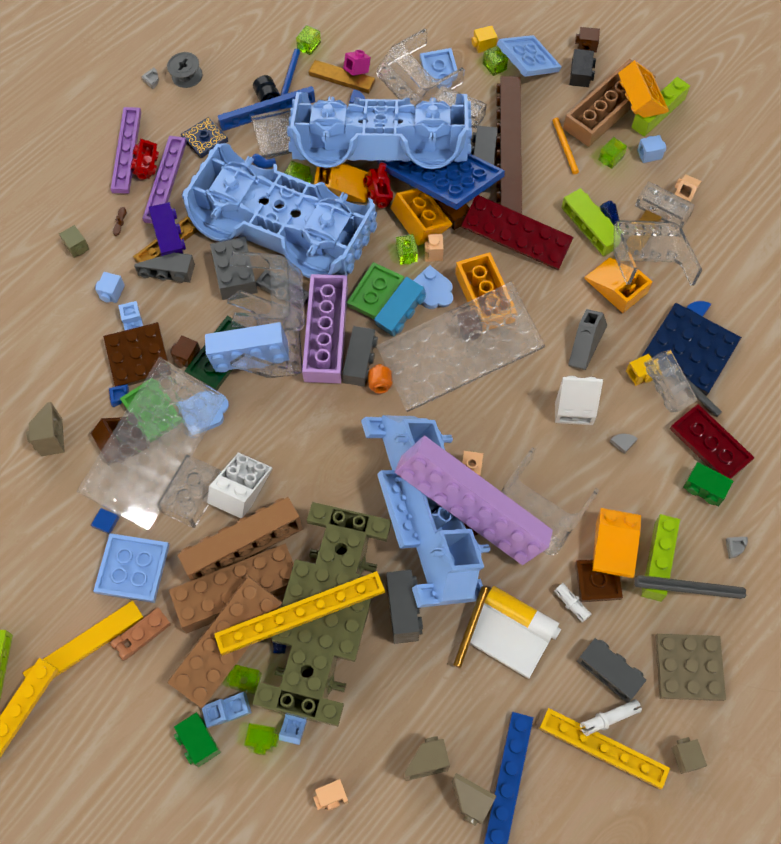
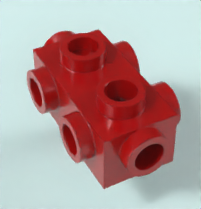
M140 139L138 145H134L132 154L136 156L132 159L130 168L133 169V174L143 180L150 179L151 175H155L157 165H154L159 155V151H156L157 144L144 139Z
M380 163L378 169L370 168L368 174L364 177V185L368 186L367 199L371 198L378 208H385L393 200V192L390 188V179L385 171V163Z

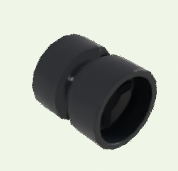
M263 75L253 82V89L260 102L280 96L271 76Z

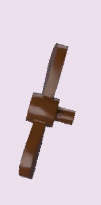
M121 207L118 210V216L115 219L116 224L113 228L115 236L120 234L121 226L124 225L123 219L127 214L125 207Z

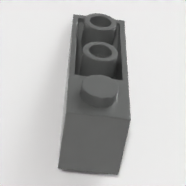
M171 253L136 263L134 267L138 276L143 278L151 277L160 280H174L179 283H190L195 263L193 256L190 254Z
M586 309L576 333L568 363L570 367L582 370L587 369L607 328L603 312Z

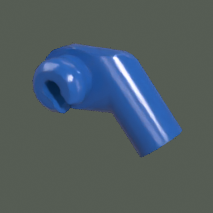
M259 154L252 156L254 159L253 164L259 168L267 169L276 164L275 158L266 160Z

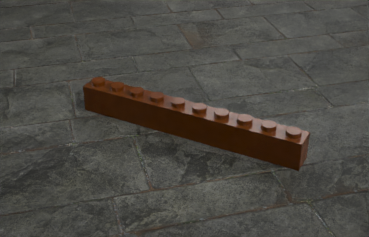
M501 76L500 83H497L496 93L499 94L496 99V106H499L496 112V120H499L496 125L497 133H499L496 139V146H499L496 152V160H499V163H497L496 167L505 170V176L496 182V188H499L496 194V202L522 214L521 77Z

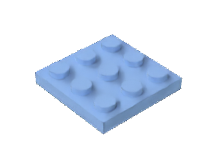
M534 35L503 38L497 42V46L501 49L502 53L511 60V63L525 77L559 72L562 67Z
M110 533L93 592L95 594L155 603L170 544L168 542Z

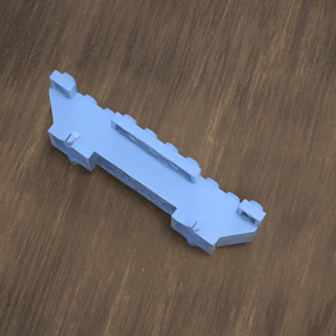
M391 415L364 417L361 423L366 438L383 439L392 470H381L377 475L399 548H417L427 584H418L412 587L417 607L476 602L481 586H483L481 579H478L479 571L484 568L481 553H489V544L479 545L472 529H466L461 520L394 473L401 456L424 435L444 450V443H451L453 441L452 435H442L436 421L428 420L427 418Z

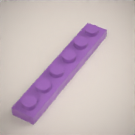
M123 108L111 183L112 193H130L133 173L130 165L132 159L135 158V155L132 153L138 139L141 119L140 108Z
M169 136L142 218L144 223L153 224L149 206L168 203L187 143L186 138Z

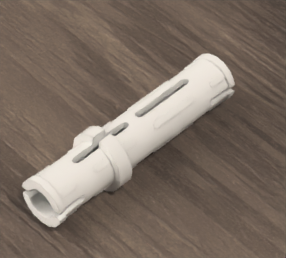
M634 699L608 712L597 713L594 718L580 723L581 728L585 726L581 730L585 736H589L598 730H606L610 725L640 713L642 708L636 707L641 705Z

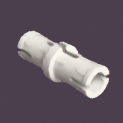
M564 583L554 590V593L566 604L565 607L568 610L570 609L582 623L592 615L579 601L580 598L575 596Z

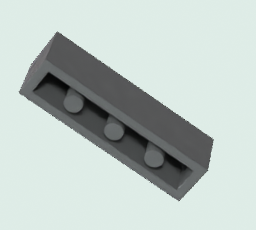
M477 126V132H473L472 143H475V146H471V154L494 165L497 127ZM491 186L483 192L490 193Z

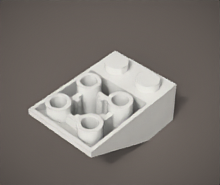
M576 376L563 377L555 401V423L593 425L597 416L603 379L595 377L577 378Z
M238 452L209 486L207 503L234 516L243 518L256 500L272 471V467Z

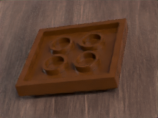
M158 322L103 336L115 387L126 384L130 386L148 381L151 378L157 379L171 375Z

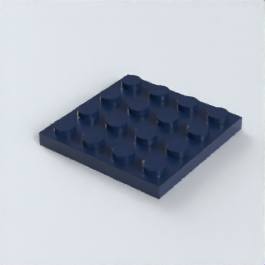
M675 303L642 356L649 354L657 362L658 370L675 378L662 365L668 359L707 396L742 337Z

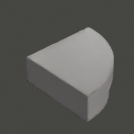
M155 68L141 76L142 80L152 89L157 86L159 77Z
M618 434L610 439V443L625 454L638 438L630 434Z
M730 537L726 539L729 559L738 557L745 550L748 542L747 537Z

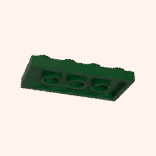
M227 315L214 333L247 328L248 326ZM204 345L184 372L187 376L217 392L232 370L215 372L206 355V346Z

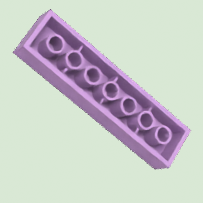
M425 435L401 456L394 473L521 565H524L549 548L553 532L551 528Z

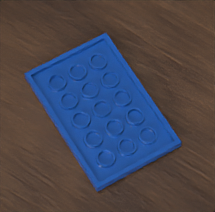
M467 154V161H453L449 165L438 169L422 168L413 161L392 160L383 162L386 164L385 171L388 174L456 210L505 176V170L472 154Z

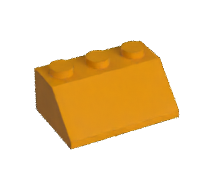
M634 60L618 73L621 79L619 82L626 90L625 96L631 102V110L634 114H639L645 118L669 112L652 72Z
M418 189L396 193L390 209L418 246L428 242V235L442 234L452 226L451 221L433 197Z

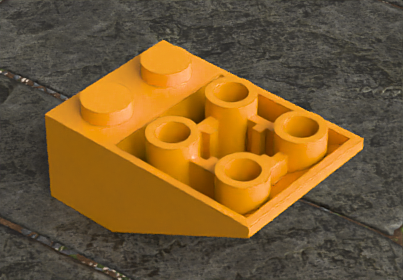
M346 163L337 167L316 168L314 184L319 182L325 183L328 189L338 197H340L342 192L348 195L346 201L367 202L368 186L364 185V177L368 172Z
M610 257L584 277L588 283L621 313L626 312L648 294L653 282L640 270Z

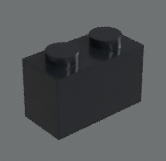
M574 49L569 85L589 88L590 81L594 80L595 71H592L596 64V58H593L594 51Z

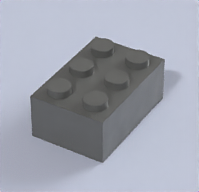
M246 237L210 244L222 300L258 293Z
M412 569L387 572V590L394 644L419 641V635L423 634L422 617L417 616V614H420V608L417 607L412 587L417 585V577L412 576Z

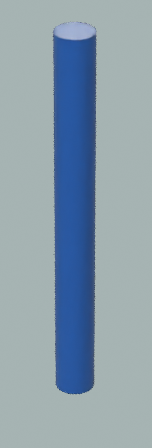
M294 49L281 95L287 94L300 55L299 49Z

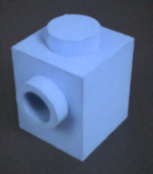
M660 135L640 139L637 151L642 162L646 163L663 158L666 144L662 141Z
M103 272L100 281L96 283L95 290L102 301L117 303L125 285L121 276Z

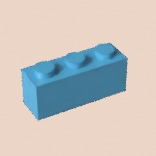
M406 276L375 317L376 326L393 337L397 333L399 334L403 330L406 320L411 319L418 304L421 305L426 298L424 287Z

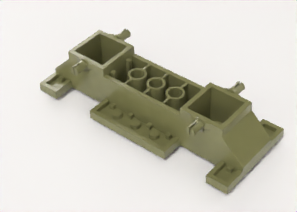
M312 502L307 523L326 528L320 550L311 549L309 557L317 559L316 564L295 559L281 608L363 577L365 575L361 574L364 570L376 572L378 564L366 562L365 556L368 549V540L373 538L387 542L392 521ZM344 548L347 552L344 555H338L336 553L337 550ZM372 598L272 636V642L292 646L286 668L276 667L275 675L283 677L280 687L259 682L253 705L339 727L344 703L327 699L332 689L345 692L346 683L334 681L337 658L352 662L356 661ZM307 668L314 670L313 675L309 678L302 676L303 671Z

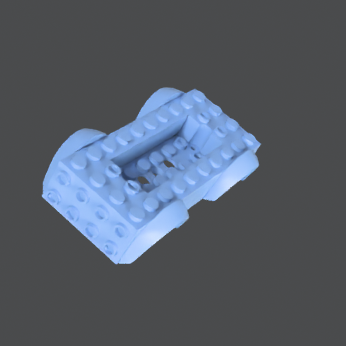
M296 92V97L292 100L291 117H289V126H287V135L290 137L289 152H292V159L307 160L317 167H337L346 160H402L404 162L413 161L422 168L438 169L449 165L453 161H467V154H471V101H468L467 94H457L455 105L451 107L444 101L436 102L435 97H433L432 101L431 97L429 102L421 101L417 104L416 109L414 104L410 103V98L399 100L361 99L355 97L354 103L349 104L348 107L341 100L335 101L333 96H329L328 101L318 100L311 105L307 92Z
M227 143L216 144L209 151L205 162H202L199 171L192 177L191 183L182 193L188 217L202 234L219 242L232 240L236 237H246V240L283 254L292 268L307 278H310L311 274L348 275L352 273L356 259H360L363 247L369 243L370 234L374 233L377 228V212H375V204L371 198H368V204L366 205L350 203L346 201L348 198L346 193L342 192L340 197H338L323 182L313 185L277 171L276 164H273V169H263L252 165L254 161L252 157L247 156L246 160H243ZM266 198L269 200V203L266 205L259 204V200ZM276 205H284V207L280 209L275 208ZM295 210L301 212V215L296 218L290 214Z

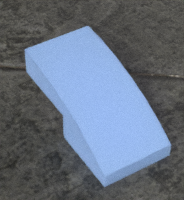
M137 301L118 305L125 330L143 326Z
M245 692L224 700H216L202 708L207 728L252 713Z
M285 714V719L279 733V740L300 745L307 720Z

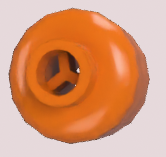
M378 364L368 371V386L375 393H385L392 387L393 380L390 368Z

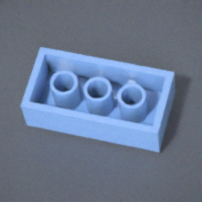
M281 322L205 334L206 355L215 372H227L232 369H245L251 366H264L265 364L283 363L290 360L288 340Z

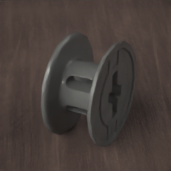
M177 53L167 63V70L172 76L174 84L178 87L190 88L197 85L202 79L203 74L199 67V59L192 53Z

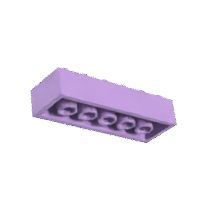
M311 274L302 368L304 382L341 383L348 295L347 275Z

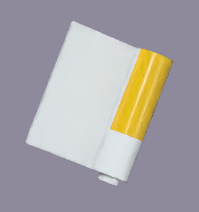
M493 586L484 602L470 644L529 679L551 638L556 640L561 629L558 627L560 623L500 588Z

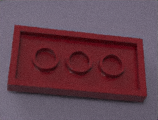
M699 404L695 405L670 427V430L710 469L730 479L755 458Z

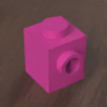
M362 50L345 53L343 69L351 75L368 73L371 57Z

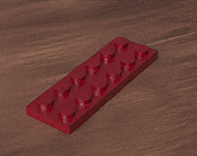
M480 195L474 198L461 228L556 270L560 269L574 238Z

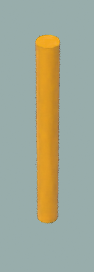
M554 118L552 122L571 171L574 175L578 174L579 169L559 118Z

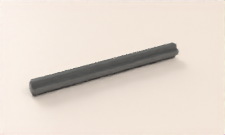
M638 575L634 578V585L639 588L737 599L746 597V589L744 587Z

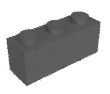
M353 326L342 374L343 383L365 387L366 380H368V371L370 370L369 366L374 363L375 353H372L373 347L377 348L378 344L375 329Z
M594 638L577 660L580 665L626 703L633 699L646 682L643 673L639 669L630 667L623 656L613 653L609 649L608 644L600 639Z

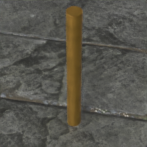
M481 586L453 664L455 667H462L489 591L487 587Z

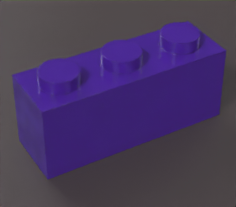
M170 202L149 206L161 256L171 253L183 254V250L186 247L184 239L179 237V234H182L179 223L176 224L174 220L177 219L175 208L171 209Z

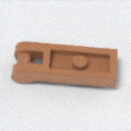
M157 607L124 634L115 638L110 645L114 650H118L122 661L127 660L168 628L171 623ZM130 641L132 645L126 648L124 644Z

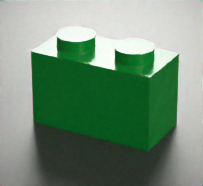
M697 462L683 488L688 493L705 499L707 503L719 507L724 501L733 480Z
M197 712L174 726L177 732L174 734V737L180 746H185L187 752L184 755L190 765L194 763L197 767H200L221 753Z

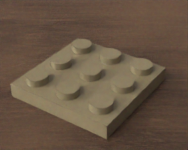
M656 635L660 699L726 700L720 636Z

